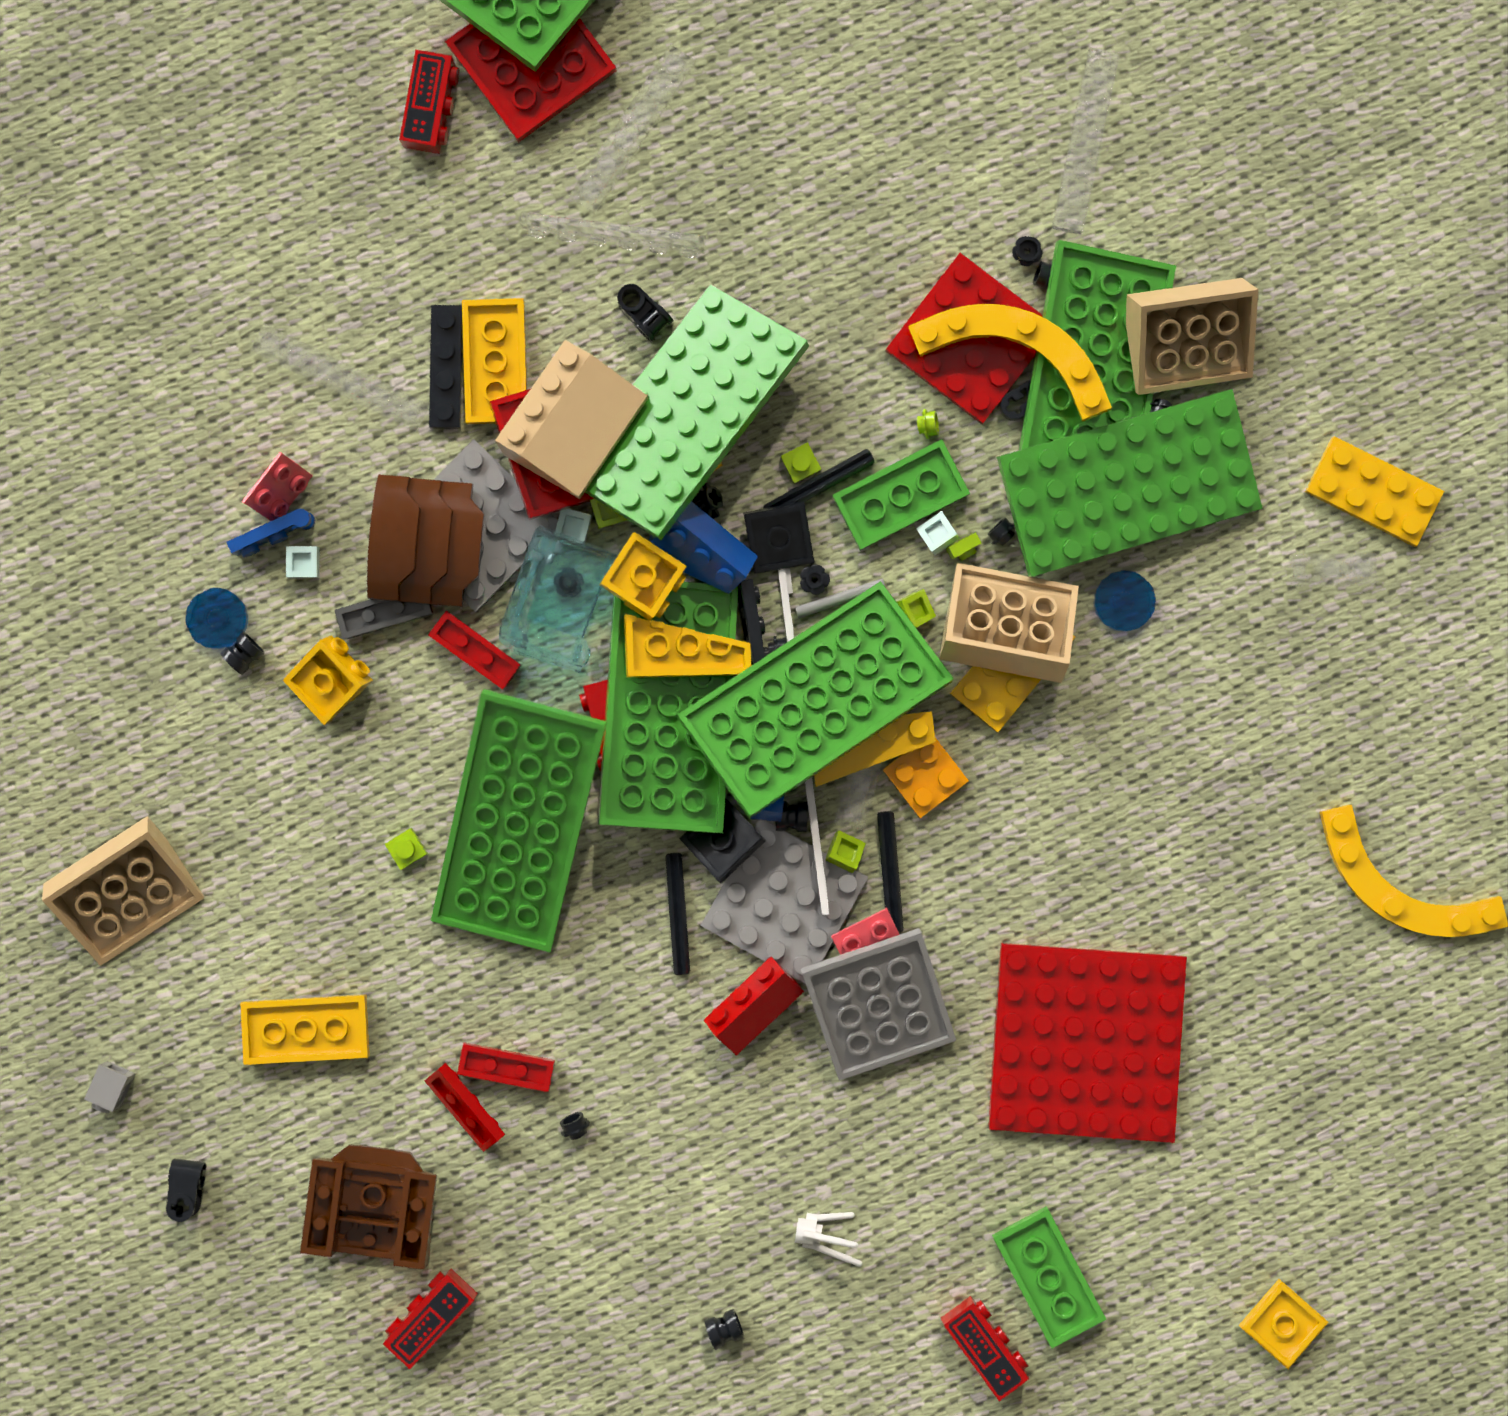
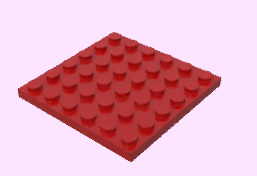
M1000 943L988 1129L1175 1143L1187 957Z

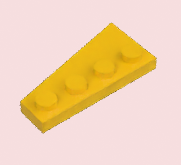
M629 614L624 615L626 678L737 676L751 666V646L748 642L714 634H705L689 628H680L655 620L650 621L637 618V616Z
M932 711L904 714L815 774V787L935 743Z

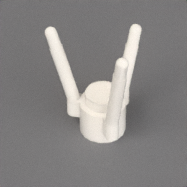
M853 1212L807 1213L806 1219H798L795 1243L802 1244L803 1248L814 1249L858 1267L862 1266V1261L820 1245V1241L857 1248V1242L821 1234L823 1225L817 1224L820 1221L851 1219L855 1217Z

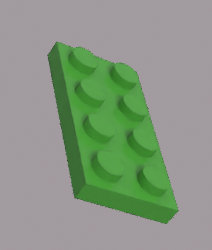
M941 439L833 494L832 498L861 551L970 495V492Z
M1047 1206L992 1235L1051 1349L1107 1320Z

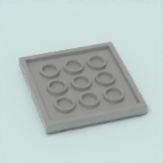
M473 439L434 480L474 484L472 500L484 513L479 577L464 589V601L477 613L555 533L558 520L552 514L529 520L515 478Z
M758 820L754 829L766 842L725 880L700 926L763 961L768 960L772 956L790 976L805 983L801 968L823 961L833 943L831 935L839 932L868 876L857 870L853 873L825 861L827 854L822 852L829 914L822 915L813 846L786 831H776V826L766 820Z
M920 928L801 968L839 1081L956 1041Z

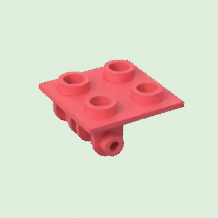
M280 452L242 502L270 521H273L287 514L289 506L299 493L306 489L313 475Z
M887 908L831 935L841 955L900 934Z

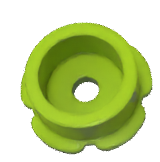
M923 409L922 416H917V427L919 434H924L926 439L939 435V420L936 411L927 412V409Z

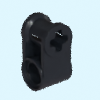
M626 284L619 290L617 296L619 309L651 343L655 340V335L666 324H671L674 321L668 312L638 285ZM627 294H636L640 298L638 305L635 307L626 306L623 303V298Z
M183 1159L172 1160L168 1174L169 1187L166 1213L173 1221L184 1222L199 1211L205 1183L203 1170L207 1168L206 1162ZM183 1199L184 1205L189 1206V1209L183 1212L182 1206H178V1202Z

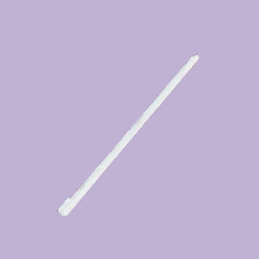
M790 568L778 570L787 642L794 638L789 594L793 593ZM811 777L805 781L821 911L822 915L829 914L827 887Z

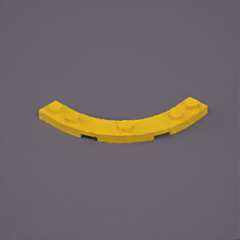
M998 304L967 305L938 313L908 326L920 357L947 345L972 338H989V336L1007 338L1010 341L1022 344L1042 354L1059 372L1072 395L1082 422L1112 410L1100 377L1084 350L1060 327L1035 313L1017 307Z
M1352 804L1319 811L1330 854L1338 872L1355 893L1356 897L1380 917L1410 931L1442 937L1468 936L1508 927L1501 896L1459 905H1435L1416 900L1400 892L1380 875L1368 858L1361 842Z

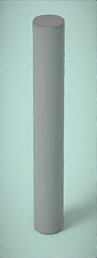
M882 578L797 606L795 609L798 618L800 619L848 603L880 581L885 586L884 580Z

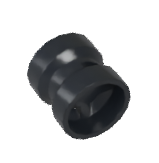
M242 632L236 637V643L232 647L227 646L220 654L235 671L243 675L249 669V664L253 660H259L265 652L248 634Z
M784 801L781 822L776 821V831H786L788 827H791V829H795L797 832H807L808 802L798 801L796 804L789 805L787 801Z
M735 1309L726 1311L721 1318L711 1317L704 1321L708 1336L715 1350L724 1347L726 1342L730 1340L738 1342L745 1339Z

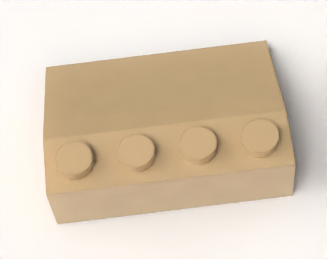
M1237 278L1127 294L1126 329L1136 393L1142 395L1252 378L1258 289L1245 279Z
M564 340L495 441L504 456L580 499L648 400V396L596 357Z
M957 563L939 659L1062 683L1070 664L1079 586Z
M148 816L45 882L42 894V901L100 966L204 899L203 894L166 837Z

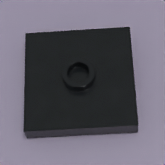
M804 501L743 512L749 548L758 556L753 564L754 574L815 563Z
M726 798L723 833L687 831L679 838L720 883L726 880L766 842Z

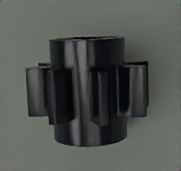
M707 482L695 495L692 502L712 519L720 516L717 509L723 506V497L716 487L710 486Z

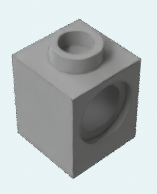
M109 1061L100 1064L84 1100L91 1102L92 1108L104 1113L113 1112L121 1108L136 1073Z

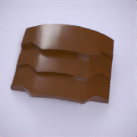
M378 474L368 545V599L463 607L464 589L479 577L484 513L472 500L474 484Z
M349 1144L331 1159L313 1158L300 1253L332 1257L336 1252L386 1258L394 1260L393 1266L424 1270L427 1267L437 1174L423 1171L411 1152L381 1147Z

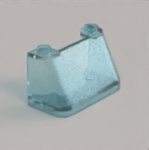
M538 526L532 536L500 626V642L514 654L580 673L583 665H586L590 658L591 651L587 641L584 639V635L602 589L599 584L619 554L554 529ZM561 575L564 576L562 580L564 587L571 588L575 580L577 581L576 588L572 591L563 590L559 585Z

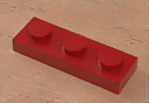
M448 611L444 612L428 634V636L502 690L507 687L522 666Z
M464 1042L457 1075L549 1092L555 1060Z
M447 1063L443 1064L424 1080L483 1152L505 1135L498 1122L487 1113L478 1098L467 1089L457 1073Z

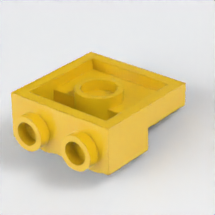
M633 532L599 585L624 601V605L651 621L654 616L660 618L670 603L665 599L670 591L677 592L686 577L682 573L686 565L638 533Z
M332 635L319 640L283 679L285 684L323 725L330 723L349 702L355 700L373 681L368 675L370 673L368 666L360 660H354L347 652L349 650L347 643L339 637L334 638Z

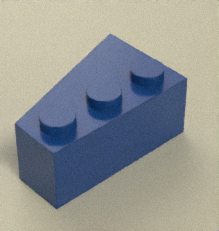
M692 501L662 540L657 539L653 535H650L648 541L686 565L684 573L728 594L747 577L758 557Z

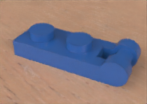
M296 509L226 543L232 554L242 555L243 558L258 553L260 551L259 546L267 542L274 545L288 538L287 533L298 528L303 530L312 529L316 520L310 512L304 509Z

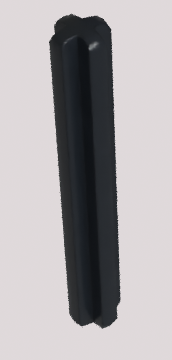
M865 449L763 506V509L802 501L806 502L870 467L875 462L874 457L868 449Z
M882 811L877 814L884 904L898 932L901 933L904 927L895 818L892 811Z
M675 852L668 853L665 856L673 971L675 975H687L690 973L683 862L682 854Z

